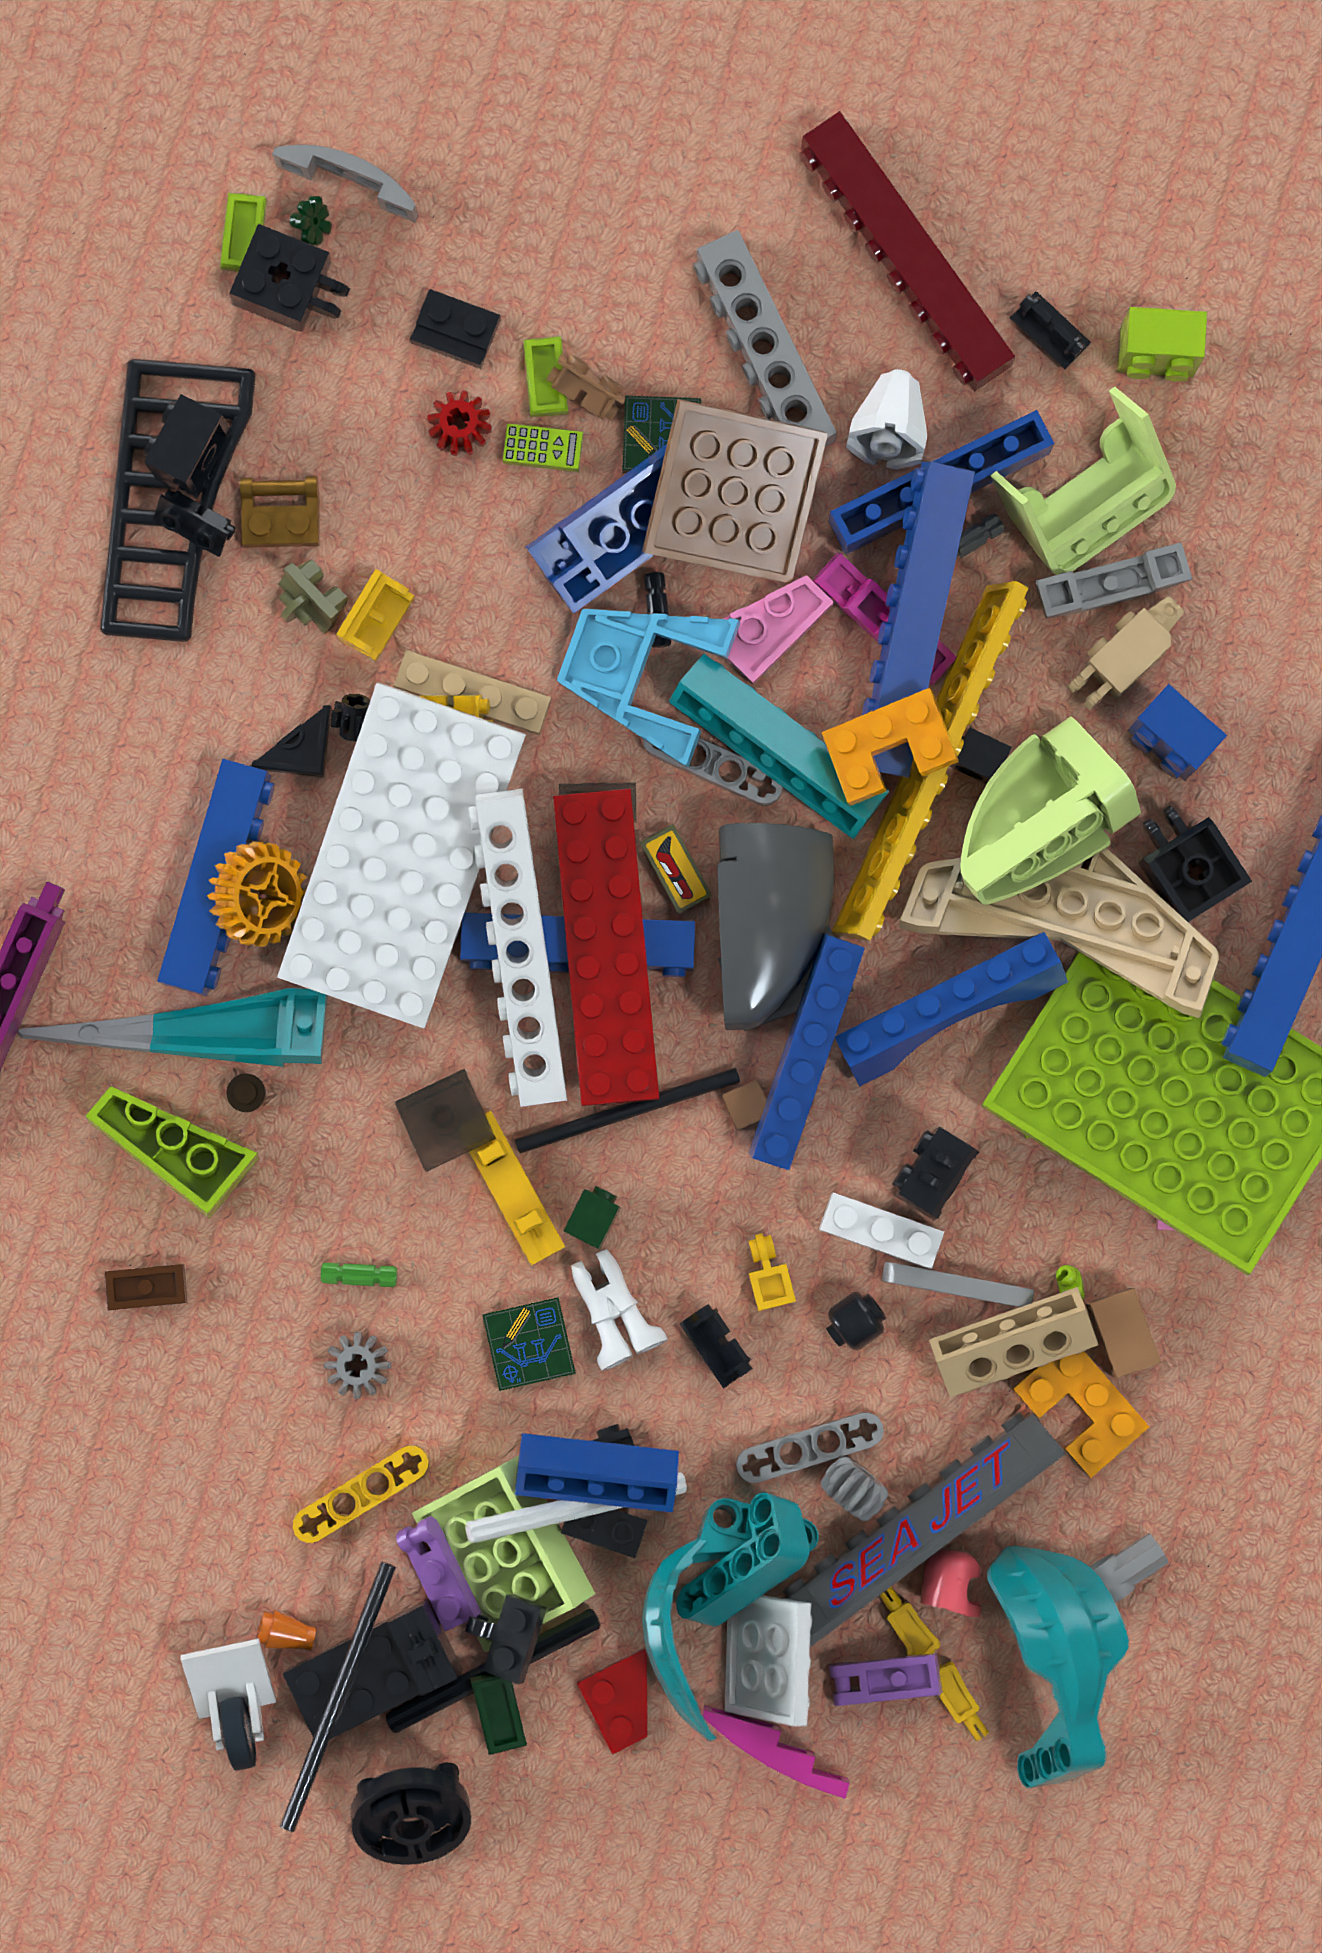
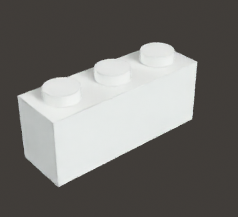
M831 1193L819 1227V1231L927 1269H932L944 1235V1231L836 1193Z

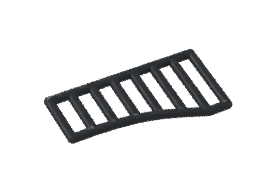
M131 359L127 364L100 630L104 635L187 642L192 635L195 597L203 549L189 541L187 551L124 546L126 524L163 527L153 520L155 511L128 508L130 486L175 490L157 481L152 473L132 471L134 449L145 450L151 437L156 436L136 434L138 412L164 414L171 402H177L174 399L140 397L142 375L240 383L238 405L198 402L222 414L224 419L233 420L229 428L232 435L201 491L202 495L199 501L201 506L196 514L202 516L207 508L213 511L222 480L252 415L256 374L249 368ZM122 562L185 566L181 588L120 583ZM130 599L179 604L177 626L116 621L118 600Z

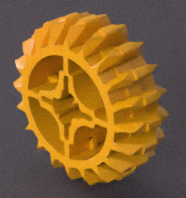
M253 841L249 845L241 844L236 846V852L225 853L226 864L219 863L214 865L220 873L219 877L209 879L212 885H216L215 892L206 895L210 900L216 901V905L209 910L212 915L220 916L215 925L220 929H226V936L230 939H238V942L243 945L250 946L254 944V946L264 947L268 943L275 944L281 942V935L288 936L292 934L290 924L296 923L297 913L302 905L301 899L302 896H305L307 890L306 888H301V883L307 876L304 873L297 872L301 863L291 859V852L286 849H279V846L274 843L263 844V842ZM249 872L247 878L243 881L244 877ZM250 889L258 890L259 894L265 895L267 898H259L258 894L251 893Z

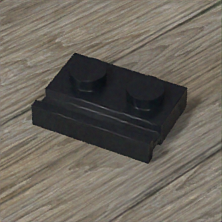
M429 289L418 316L413 334H411L410 342L411 344L482 369L486 354H488L501 321V316Z

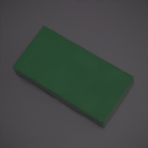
M491 1673L471 1677L488 1754L492 1755L527 1746L512 1682Z

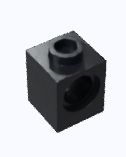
M970 727L965 737L962 736L964 744L957 756L959 762L952 764L950 767L987 784L1006 760L1012 747Z

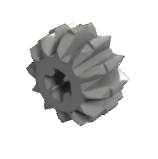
M355 1332L353 1337L354 1346L343 1335L339 1337V1342L344 1351L334 1346L329 1347L328 1352L338 1359L337 1362H325L324 1368H337L338 1373L330 1376L327 1381L329 1384L336 1383L340 1379L344 1381L339 1387V1394L345 1395L350 1386L353 1385L354 1399H360L362 1396V1384L370 1395H374L377 1391L371 1381L372 1379L380 1384L387 1383L388 1379L378 1373V1369H390L392 1364L388 1361L379 1362L378 1357L388 1352L386 1346L377 1349L375 1352L372 1350L377 1342L376 1336H370L365 1346H363L362 1332ZM356 1354L362 1355L361 1361L366 1360L368 1364L367 1369L361 1370L360 1376L353 1375L355 1370H349L348 1362L355 1360Z
M841 1456L825 1472L826 1475L821 1481L822 1488L836 1503L854 1517H858L863 1521H869L874 1514L876 1515L884 1506V1502L889 1496L887 1488L874 1475L849 1457Z

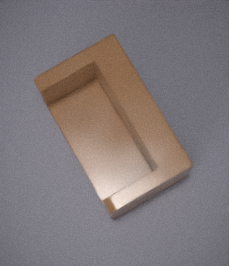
M1128 1288L1086 1303L1088 1310L1092 1311L1113 1368L1110 1370L1113 1378H1120L1161 1363L1135 1288Z

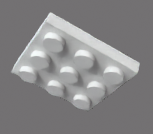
M762 1595L727 1620L725 1712L790 1726H807V1712L809 1709L808 1679L811 1665L809 1656L810 1629L812 1626L811 1603Z

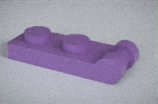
M430 1516L419 1521L415 1528L409 1526L397 1532L396 1540L398 1546L408 1554L444 1631L467 1622L469 1616L477 1617L479 1614H482L438 1521L434 1517ZM422 1541L428 1543L430 1551H426Z
M937 1653L828 1665L830 1678H834L836 1692L832 1693L834 1706L934 1696L943 1693ZM850 1676H859L860 1690H851Z

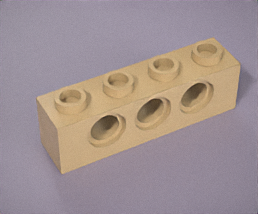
M1077 1287L929 1339L950 1397L971 1392L981 1386L998 1380L1008 1379L1018 1373L1035 1367L1045 1366L1052 1361L1072 1354H1079L1086 1349L1098 1346L1087 1310Z

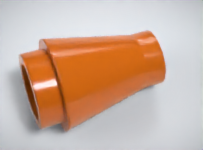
M274 1609L273 1613L263 1611L256 1639H259L260 1643L265 1644L264 1648L305 1649L311 1651L317 1628L308 1626Z

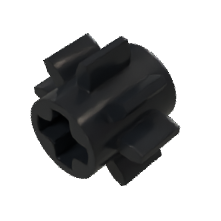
M348 694L342 698V702H335L334 710H332L331 727H340L339 735L343 739L357 742L370 699L362 694Z

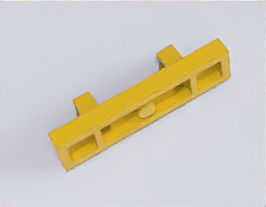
M492 1111L458 1128L457 1130L530 1265L532 1266L565 1248L566 1246ZM505 1156L504 1158L488 1166V1164L491 1163L493 1160Z

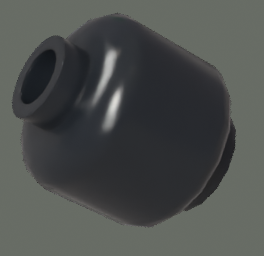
M853 1292L829 1309L828 1316L832 1324L826 1329L839 1347L846 1343L849 1348L858 1351L883 1333L884 1326L882 1322L887 1318L869 1293L863 1296L859 1292Z

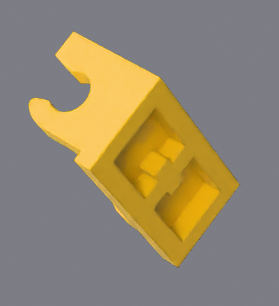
M375 569L336 633L340 642L376 662L415 596L408 592L409 589Z

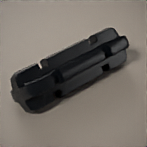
M651 572L645 574V591L648 592L646 595L648 614L657 613L669 616L667 594L663 592L666 589L664 573ZM656 635L652 647L663 648L670 646L671 640Z

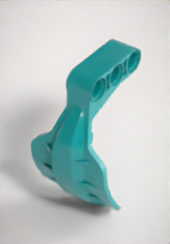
M721 1498L711 1504L703 1515L697 1539L678 1548L659 1564L651 1577L644 1598L642 1615L645 1649L654 1674L680 1717L709 1742L715 1740L716 1736L704 1720L681 1668L674 1645L670 1614L673 1592L681 1573L694 1563L721 1560L753 1538L748 1520L749 1504L729 1498ZM715 1510H724L729 1513L732 1519L730 1527L721 1528L714 1522L713 1513ZM803 1518L809 1542V1552H811L819 1541V1533L817 1527L811 1521Z
M1017 1545L1005 1547L987 1570L989 1585L1009 1619L1025 1665L1032 1672L1052 1684L1053 1696L1059 1708V1713L1035 1746L1018 1756L1017 1771L1020 1781L1026 1788L1063 1783L1098 1770L1106 1762V1748L1101 1737L1097 1716L1104 1695L1107 1677L1125 1656L1129 1647V1638L1123 1619L1102 1579L1088 1565L1074 1557L1051 1551Z

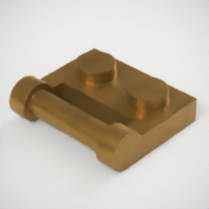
M306 476L305 480L254 481L253 477L240 479L242 546L244 548L320 546L318 476ZM306 495V505L255 507L254 496Z

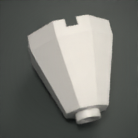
M896 369L881 374L852 419L846 448L867 464L876 465L877 459L887 461L886 468L895 470L921 464L927 440V429L919 382L909 372Z

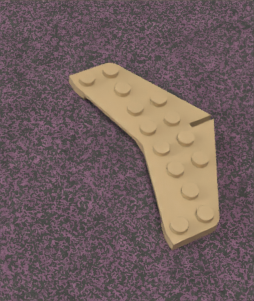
M1107 848L1092 857L1088 870L1082 869L1084 864L1082 862L1032 889L987 905L981 904L965 885L960 869L961 858L927 863L918 872L900 919V928L921 934L1030 939L1045 932L1049 940L1062 941L1177 1011L1197 1018L1201 1017L1219 961V954L1215 946Z

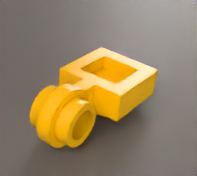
M763 1233L756 1234V1239L748 1240L754 1263L762 1261L763 1269L749 1272L758 1311L796 1302L787 1264L783 1263L775 1266L770 1264L769 1259L777 1257L771 1235L763 1237Z

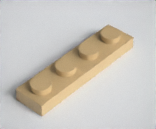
M408 650L405 651L394 683V688L417 696L448 695V706L453 708V696L482 695L483 698H489L490 712L489 714H484V718L493 719V721L539 736L552 698Z

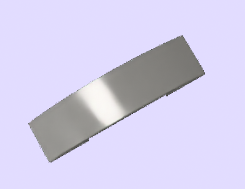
M315 145L275 147L272 155L277 167L308 180H312L317 167L379 192L377 198L380 209L416 223L418 213L416 205L410 196L394 179L371 163L352 154L328 147Z
M1181 542L1147 551L1142 556L1077 573L1070 571L1035 581V585L1046 619L1094 610L1139 598L1191 581L1192 576Z

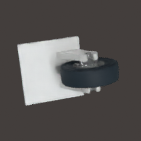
M259 1639L181 1655L182 1666L198 1718L211 1717L216 1749H226L230 1764L234 1770L254 1767L256 1764L255 1742L264 1741L261 1706L276 1703V1696Z

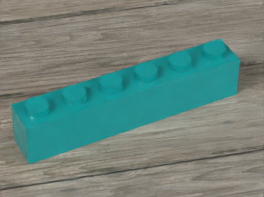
M703 654L679 681L669 700V703L853 840L889 793V790L886 789L884 793L850 806L845 798L826 743L706 654Z

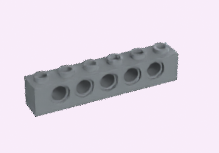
M739 230L697 248L698 262L693 264L695 272L701 284L708 283L713 292V296L709 297L713 310L718 318L724 316L730 328L726 331L728 341L734 352L741 351L746 361L742 365L744 374L751 386L757 384L763 396L758 401L766 419L773 418L775 421L824 431L828 433L825 447L835 443L837 432ZM727 273H733L741 281L736 286L728 287L722 284L720 278ZM742 307H750L756 311L757 315L752 320L746 321L740 319L736 312ZM765 340L773 346V350L768 354H759L754 351L752 346L757 341ZM775 374H782L789 379L790 383L784 388H775L769 383V378ZM790 408H799L804 411L806 417L801 422H791L786 418L785 413Z

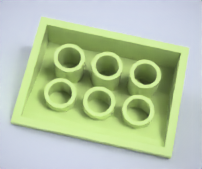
M519 1455L412 1513L417 1524L419 1521L430 1516L438 1521L482 1612L480 1615L487 1616L498 1622L506 1595L515 1594L547 1607L543 1623L574 1609L596 1594L565 1535L561 1534L562 1529L558 1523L477 1543L469 1542L465 1528L468 1521L547 1503L545 1498L515 1495ZM476 1636L484 1652L489 1651L492 1640Z

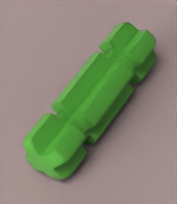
M326 1262L321 1266V1282L325 1284H338V1281L342 1282L343 1285L375 1286L376 1283L380 1287H394L397 1284L398 1272L395 1266H380V1268H376V1265L344 1264L339 1266V1263Z

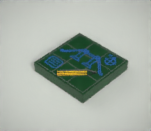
M625 395L622 473L626 474L667 444L677 399L701 404V398Z
M559 1297L482 1315L499 1391L576 1374Z

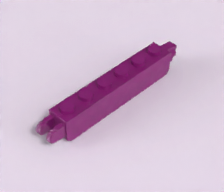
M46 882L39 899L31 897L28 904L22 903L0 950V1070L65 924V921L62 920L65 910L58 908L65 889L51 882Z

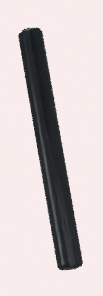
M588 1609L540 1634L530 1664L598 1630L601 1624L595 1611ZM485 1663L460 1675L457 1679L388 1712L385 1717L391 1731L398 1733L474 1694L471 1677L487 1674L488 1672L483 1671Z

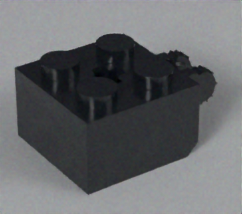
M258 224L229 294L232 305L293 330L303 332L311 310L334 319L339 318L342 311L335 304L317 298L320 289L339 297H346L349 294L350 288L344 283L326 276L331 264L330 252ZM286 274L288 280L282 279L277 284L274 281V276Z
M1168 806L1163 810L1164 817L1177 835L1170 842L1166 840L1156 822L1150 818L1143 822V827L1157 850L1144 857L1138 864L1159 896L1187 922L1195 919L1252 882L1223 835L1209 817L1188 830L1176 810ZM1188 864H1191L1192 868L1196 865L1201 868L1202 873L1198 876L1200 881H1196L1195 878L1191 879L1188 876Z
M940 1126L933 1132L927 1130L922 1134L913 1149V1152L918 1154L913 1165L911 1166L907 1163L903 1165L892 1185L898 1188L893 1196L932 1220L940 1217L945 1203L960 1183L971 1161L979 1153L974 1147Z

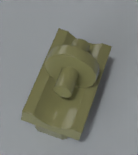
M309 560L298 567L292 562L284 568L283 572L285 574L278 584L284 590L279 599L287 606L282 612L281 617L286 622H290L297 617L304 626L313 621L326 634L333 628L337 616L345 608L348 598L338 587L333 586L324 594L315 587V585L322 581L324 574L313 560Z

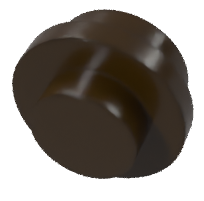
M240 1074L230 1081L226 1095L228 1102L234 1109L240 1112H252L263 1104L266 1097V1089L263 1082L255 1075Z

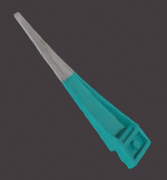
M287 988L256 996L157 1014L87 1023L22 1028L18 1030V1035L22 1039L284 1067V1063L322 1064L328 996L311 989Z

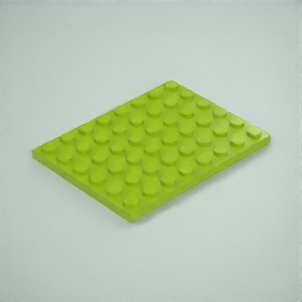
M1079 952L1065 973L1068 983L1055 989L981 1107L1247 1276L1250 1275L1322 1158V1047L1291 1028L1273 1071L1266 1077L1261 1076L1222 1058L1227 1048L1221 1045L1226 1030L1230 1024L1237 1025L1242 1012L1236 1010L1241 996L1213 979L1201 1017L1197 1018L1177 1011Z

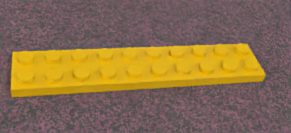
M1017 581L986 586L955 655L957 658L951 664L936 697V702L957 756L964 744L962 739L963 733L967 725H970L978 714L979 704L977 702L981 693L993 681L995 676V669L993 667L998 655L1003 654L1010 643L1011 635L1009 631L1014 620H1017L1022 615L1026 607L1027 601L1024 598L1029 587ZM913 757L909 778L900 777L831 930L832 932L845 938L869 941L872 936L878 934L884 923L885 917L882 914L888 900L891 901L899 890L900 880L898 878L904 865L910 863L915 854L916 845L914 842L919 831L923 830L931 819L932 810L930 807L935 796L942 792L947 783L948 775L946 771L949 766L922 776Z

